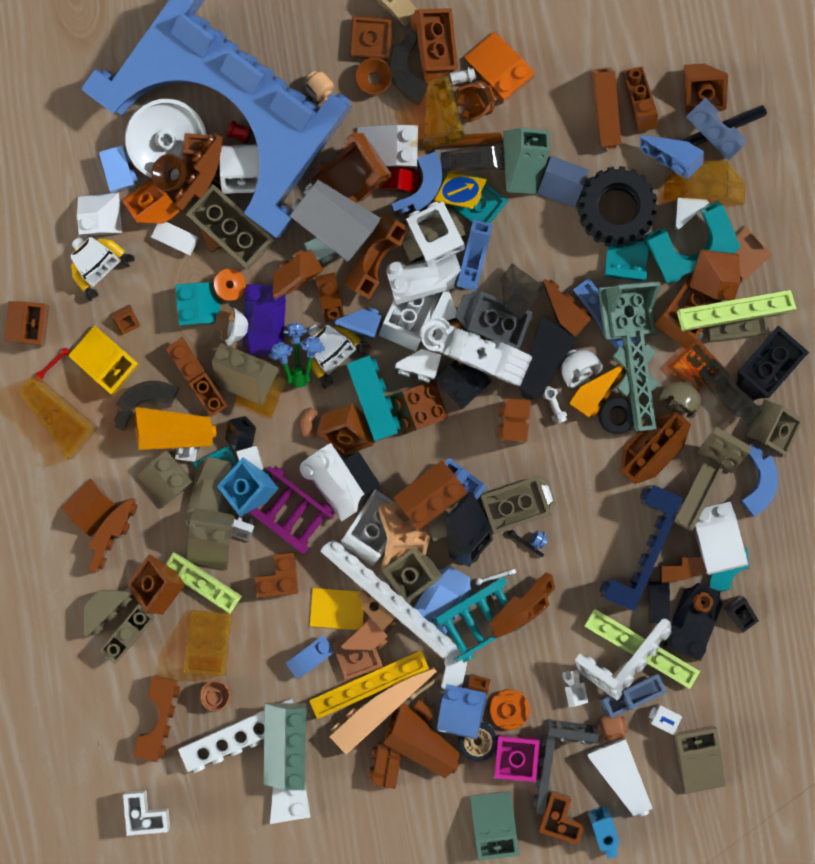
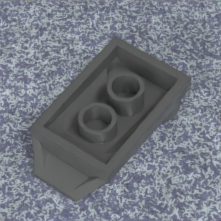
M478 291L462 296L456 318L466 330L519 350L533 312L483 291Z

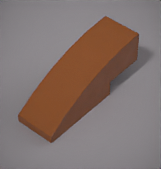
M679 557L680 565L659 566L660 582L680 581L706 572L703 558Z

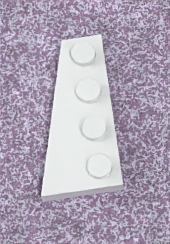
M306 784L305 790H281L273 787L270 824L311 817Z

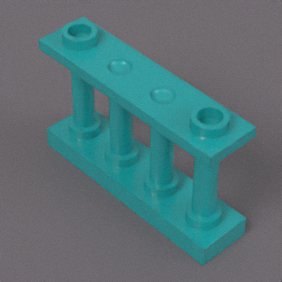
M504 577L498 578L431 619L435 626L442 625V627L446 628L458 648L460 655L454 658L455 662L462 660L465 663L474 657V652L497 639L493 635L484 639L469 613V607L474 604L479 606L488 623H490L494 615L486 603V597L490 594L496 596L502 608H504V605L508 602L503 593V586L508 584ZM457 614L463 617L478 643L470 649H467L452 623V617Z

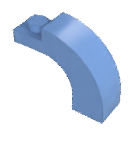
M436 151L417 158L423 174V183L414 195L392 203L395 214L398 212L400 215L408 213L413 206L415 211L421 212L435 200L442 184V167Z
M473 219L457 282L458 287L477 291L493 224Z
M750 443L748 445L752 448L747 456L756 467L758 480L755 488L743 497L740 502L750 516L755 517L766 509L773 500L778 486V472L771 455L762 458L763 452L757 445L754 446Z

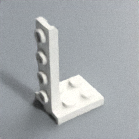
M662 619L615 679L609 670L604 667L600 669L595 665L596 662L591 657H584L581 654L575 659L579 673L618 701L622 695V690L632 684L633 676L636 672H641L646 666L648 657L650 655L653 656L658 651L659 643L670 636L672 632L670 621Z

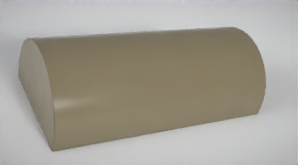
M214 184L186 213L192 221L246 269L253 266L274 241L272 236L244 214V211Z

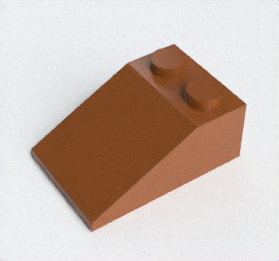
M693 274L687 278L654 324V326L685 349L698 338L704 328L682 331L677 311L679 309L722 301L691 288L689 284Z

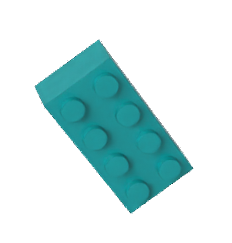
M367 356L348 363L350 375L375 442L397 435V430L401 428L397 417L392 418L390 411L394 410L390 397L385 398L383 392L386 391V386L383 378L378 379L376 372H379L376 359L371 360V357Z

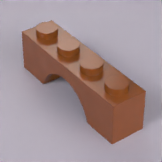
M383 214L343 284L370 299L380 282L378 279V268L383 257L391 249L401 246L410 228Z
M157 675L152 676L147 697L157 705L159 721L153 731L138 736L133 757L158 762L160 758L164 757L166 746H163L164 738L169 737L171 726H168L169 718H173L176 706H173L174 698H178L180 686H177L178 680Z

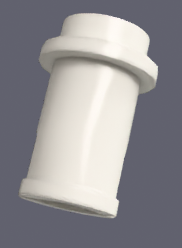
M468 67V70L450 73L452 86L465 82L473 83L472 81L476 80L474 68L470 69Z

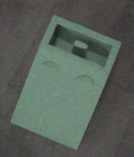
M520 127L503 131L506 192L537 194L550 152L549 130Z
M511 791L470 796L478 861L519 856Z

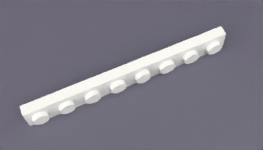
M332 540L323 546L321 552L443 659L455 649L456 645L449 637L442 634L433 623L427 621L418 610L412 608L402 596L397 595L387 583L382 582L374 575L372 570L359 562L357 557L344 549L341 543Z

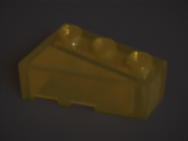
M448 75L428 81L425 136L423 137V143L427 150L466 139L455 93Z

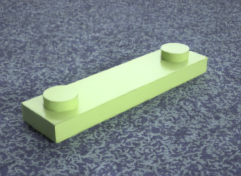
M173 552L166 562V565L175 570L188 587L229 614L232 613L242 597L176 552Z

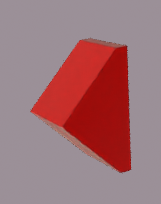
M388 168L391 177L379 188L380 190L415 194L419 188L420 173L402 168Z

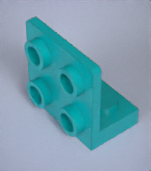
M635 241L633 245L627 246L626 244L622 248L610 245L607 249L604 277L645 282L649 251L647 242Z

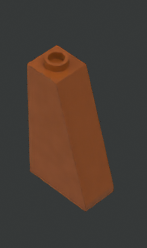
M611 68L590 70L599 145L604 147L605 150L616 149V145H621L615 71Z
M402 703L393 712L383 744L443 778L457 771L460 755L458 751L406 704Z

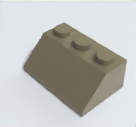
M445 204L461 238H465L466 234L451 205ZM440 213L418 223L427 242H432L448 234V229ZM407 221L402 222L403 225L408 227ZM410 229L401 245L410 263L423 258L424 255Z
M223 343L219 344L212 360L216 386L263 405L278 372V367Z

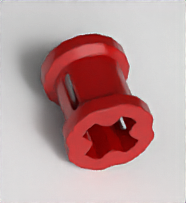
M232 120L227 137L238 138L246 144L252 128Z

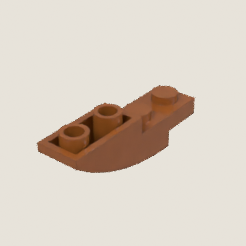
M216 132L214 135L208 136L204 142L205 147L201 152L197 151L193 156L191 165L196 169V172H192L187 177V184L183 189H178L173 197V203L181 210L184 209L194 194L202 198L214 178L222 150V137Z
M183 337L165 348L210 417L228 407Z
M130 498L122 503L98 528L89 545V548L96 551L88 570L96 573L100 569H104L107 558L104 557L107 550L111 551L115 542L112 539L113 535L120 538L123 534L126 535L129 530L130 524L128 520L130 515H135L138 507L135 504L136 499Z
M545 572L541 578L536 580L532 588L524 593L521 599L514 596L504 605V608L497 616L492 618L489 625L493 637L498 638L516 631L535 619L549 606L548 596L555 589L551 574Z

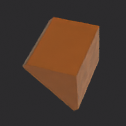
M90 479L61 508L75 525L91 536L118 506Z

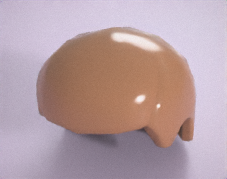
M212 680L201 688L200 701L208 711L218 712L225 709L229 704L231 693L223 681Z

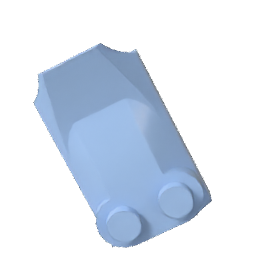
M450 565L446 568L438 569L443 577L424 590L414 607L431 623H433L432 618L467 598L472 591L470 577ZM442 625L436 626L442 634L446 635L447 630L445 627H442Z

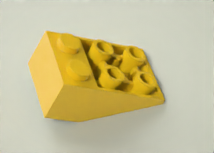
M95 325L68 355L98 384L114 396L141 366Z

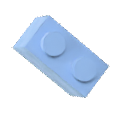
M123 146L99 152L111 193H118L136 187L135 181H138L134 169L131 170L129 165L131 160Z

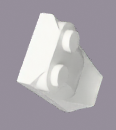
M456 254L429 267L424 259L408 264L399 261L393 262L386 269L396 305L455 288L456 277L461 271Z
M331 443L300 464L302 476L307 480L313 481L341 521L357 512L358 503L364 493Z

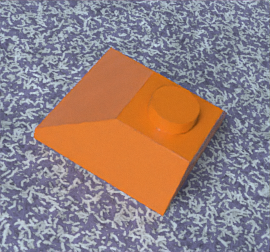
M152 178L122 200L136 222L164 224L180 212L167 193L155 186Z

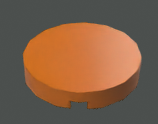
M505 689L499 691L490 702L489 713L491 720L504 730L520 728L529 717L530 707L528 700L517 690Z

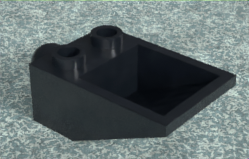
M468 491L445 519L449 557L470 567L479 559L480 554L492 542L493 538L492 527L473 492Z

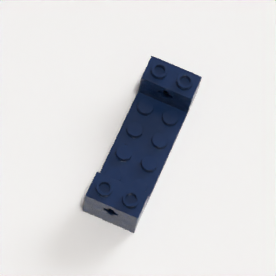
M648 485V487L643 488L640 499H642L641 504L663 513V515L658 516L654 524L656 531L654 535L650 534L646 546H649L645 554L642 553L638 564L641 566L638 572H634L631 577L630 583H632V586L629 587L608 578L607 581H603L599 590L602 593V598L634 612L683 500V497L655 485Z

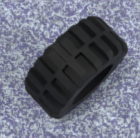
M619 166V169L609 167L607 171L603 172L601 170L597 172L596 176L591 177L586 186H584L579 200L578 215H580L581 226L585 227V232L588 236L592 235L594 237L593 240L599 243L601 241L605 243L604 246L616 245V248H622L623 245L627 244V246H630L635 241H640L650 230L657 213V196L653 193L654 188L652 184L646 182L647 178L643 174L641 176L637 175V171L634 169L627 171L625 170L626 167ZM620 190L628 193L634 199L637 206L636 215L629 223L621 225L612 224L601 216L598 205L600 198L606 192Z

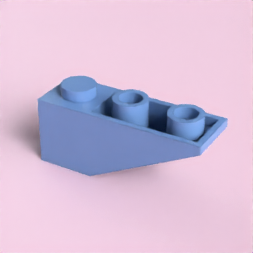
M646 135L640 136V150L645 155L654 158L661 165L667 166L676 174L686 179H689L703 165L704 151L687 141Z

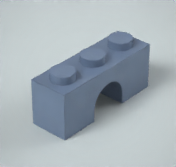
M705 97L690 111L686 118L729 161L743 148L747 140L734 126L728 128L721 122L718 117L719 111Z

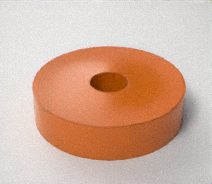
M227 268L215 275L212 287L219 299L230 302L243 295L246 282L244 276L239 271ZM227 281L232 283L231 289L227 288Z

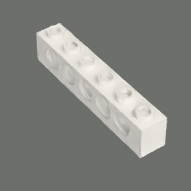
M290 698L281 703H294V701ZM265 710L180 747L178 751L187 771L199 772L205 769V764L207 763L217 764L224 760L223 756L231 754V756H235L243 752L242 748L248 745L250 748L261 744V740L264 739V733H257L254 726L257 723L265 725ZM242 731L246 734L247 738L244 742H239L236 739L237 732ZM218 740H225L228 747L226 750H220L217 747ZM200 748L208 750L209 756L207 758L199 756L198 750Z

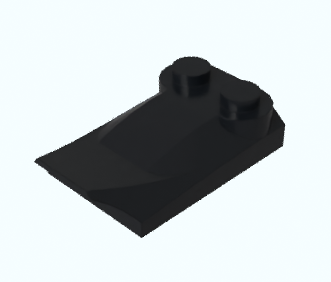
M778 325L737 371L738 379L736 385L753 400L770 398L807 356L809 351Z
M700 583L684 589L671 621L672 632L664 640L662 646L701 661L723 605L720 591ZM706 592L712 597L713 605L708 612H699L694 608L693 598L695 595Z

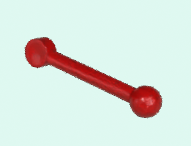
M63 348L61 353L48 366L36 373V377L43 379L44 374L64 355L69 354V349Z

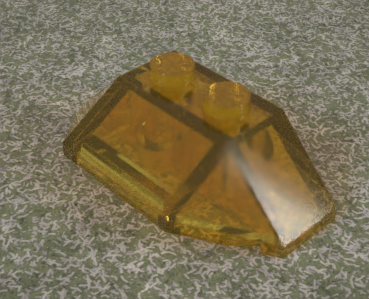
M703 160V165L689 179L672 172L664 181L663 200L675 201L677 198L706 199L709 203L719 201L723 204L744 205L746 184L729 162Z

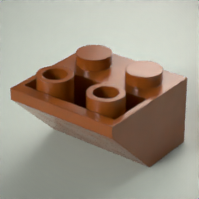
M8 301L4 342L45 346L49 305L34 302Z

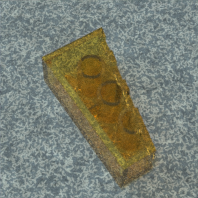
M37 375L31 376L18 392L31 411L41 421L42 426L52 436L56 445L63 451L67 460L73 459L99 428Z

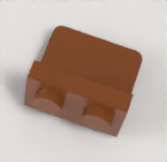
M433 381L391 396L392 406L397 413L399 425L405 435L448 418L437 385Z

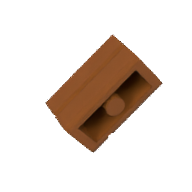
M378 742L377 747H373L371 759H375L374 767H370L368 779L372 780L371 785L396 789L401 753L381 742Z

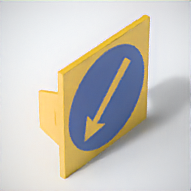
M449 172L434 201L439 203L443 201L444 204L473 209L474 205L477 206L481 198V191L487 179Z

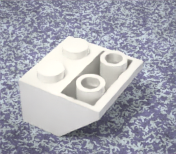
M257 144L222 146L220 180L221 189L224 194L255 192L260 166Z
M421 349L397 362L395 370H398L399 375L410 377L411 374L416 375L418 380L429 383L430 380H435L441 354Z

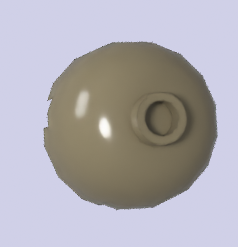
M687 380L670 383L659 397V401L663 400L661 404L664 407L680 415L682 412L687 413V418H694L701 405V397L694 388L695 385Z

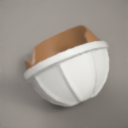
M233 308L222 309L217 313L215 325L222 333L221 339H224L228 346H231L233 342L239 341L245 336L248 329V321L241 312Z

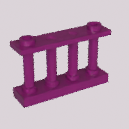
M276 465L274 468L269 466L267 470L272 473L269 476L271 480L275 483L279 478L288 486L269 511L266 510L264 513L257 507L249 513L305 555L310 548L307 546L309 543L308 539L326 516L331 519L335 516L332 514L333 509L325 503L320 505L283 476L285 472ZM296 491L304 499L285 523L278 524L274 521L276 519L275 515L291 494ZM309 504H313L320 510L303 534L295 537L291 534V528Z

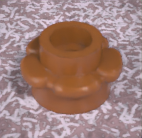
M701 592L693 598L694 608L699 612H708L713 605L712 597L706 592Z

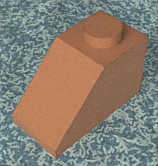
M370 618L341 647L346 650H374L376 647L381 649L388 642L385 639L388 637V634L382 631Z

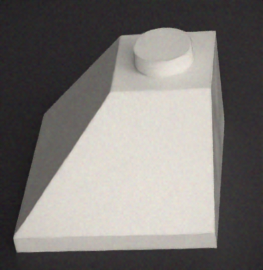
M119 193L78 197L77 220L78 231L81 237L123 233Z

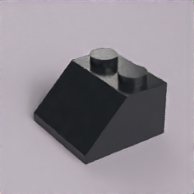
M456 360L435 378V381L462 409L492 382L485 373L466 364L458 365Z

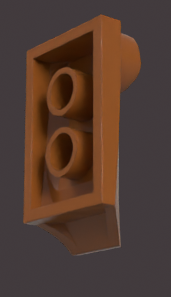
M452 8L414 10L415 13L412 14L411 25L417 31L425 83L444 82L450 73L458 69Z

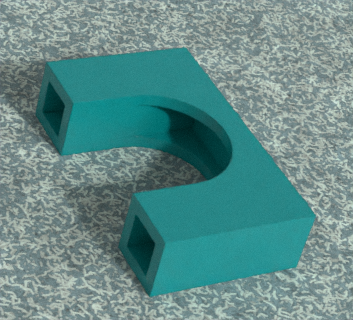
M715 201L701 208L700 212L709 234L708 241L703 250L736 253V250L741 247L724 206L719 201ZM663 227L644 235L661 276L666 283L677 282L681 279V276L687 273L693 274L700 252L689 256L678 254L672 245L667 231Z

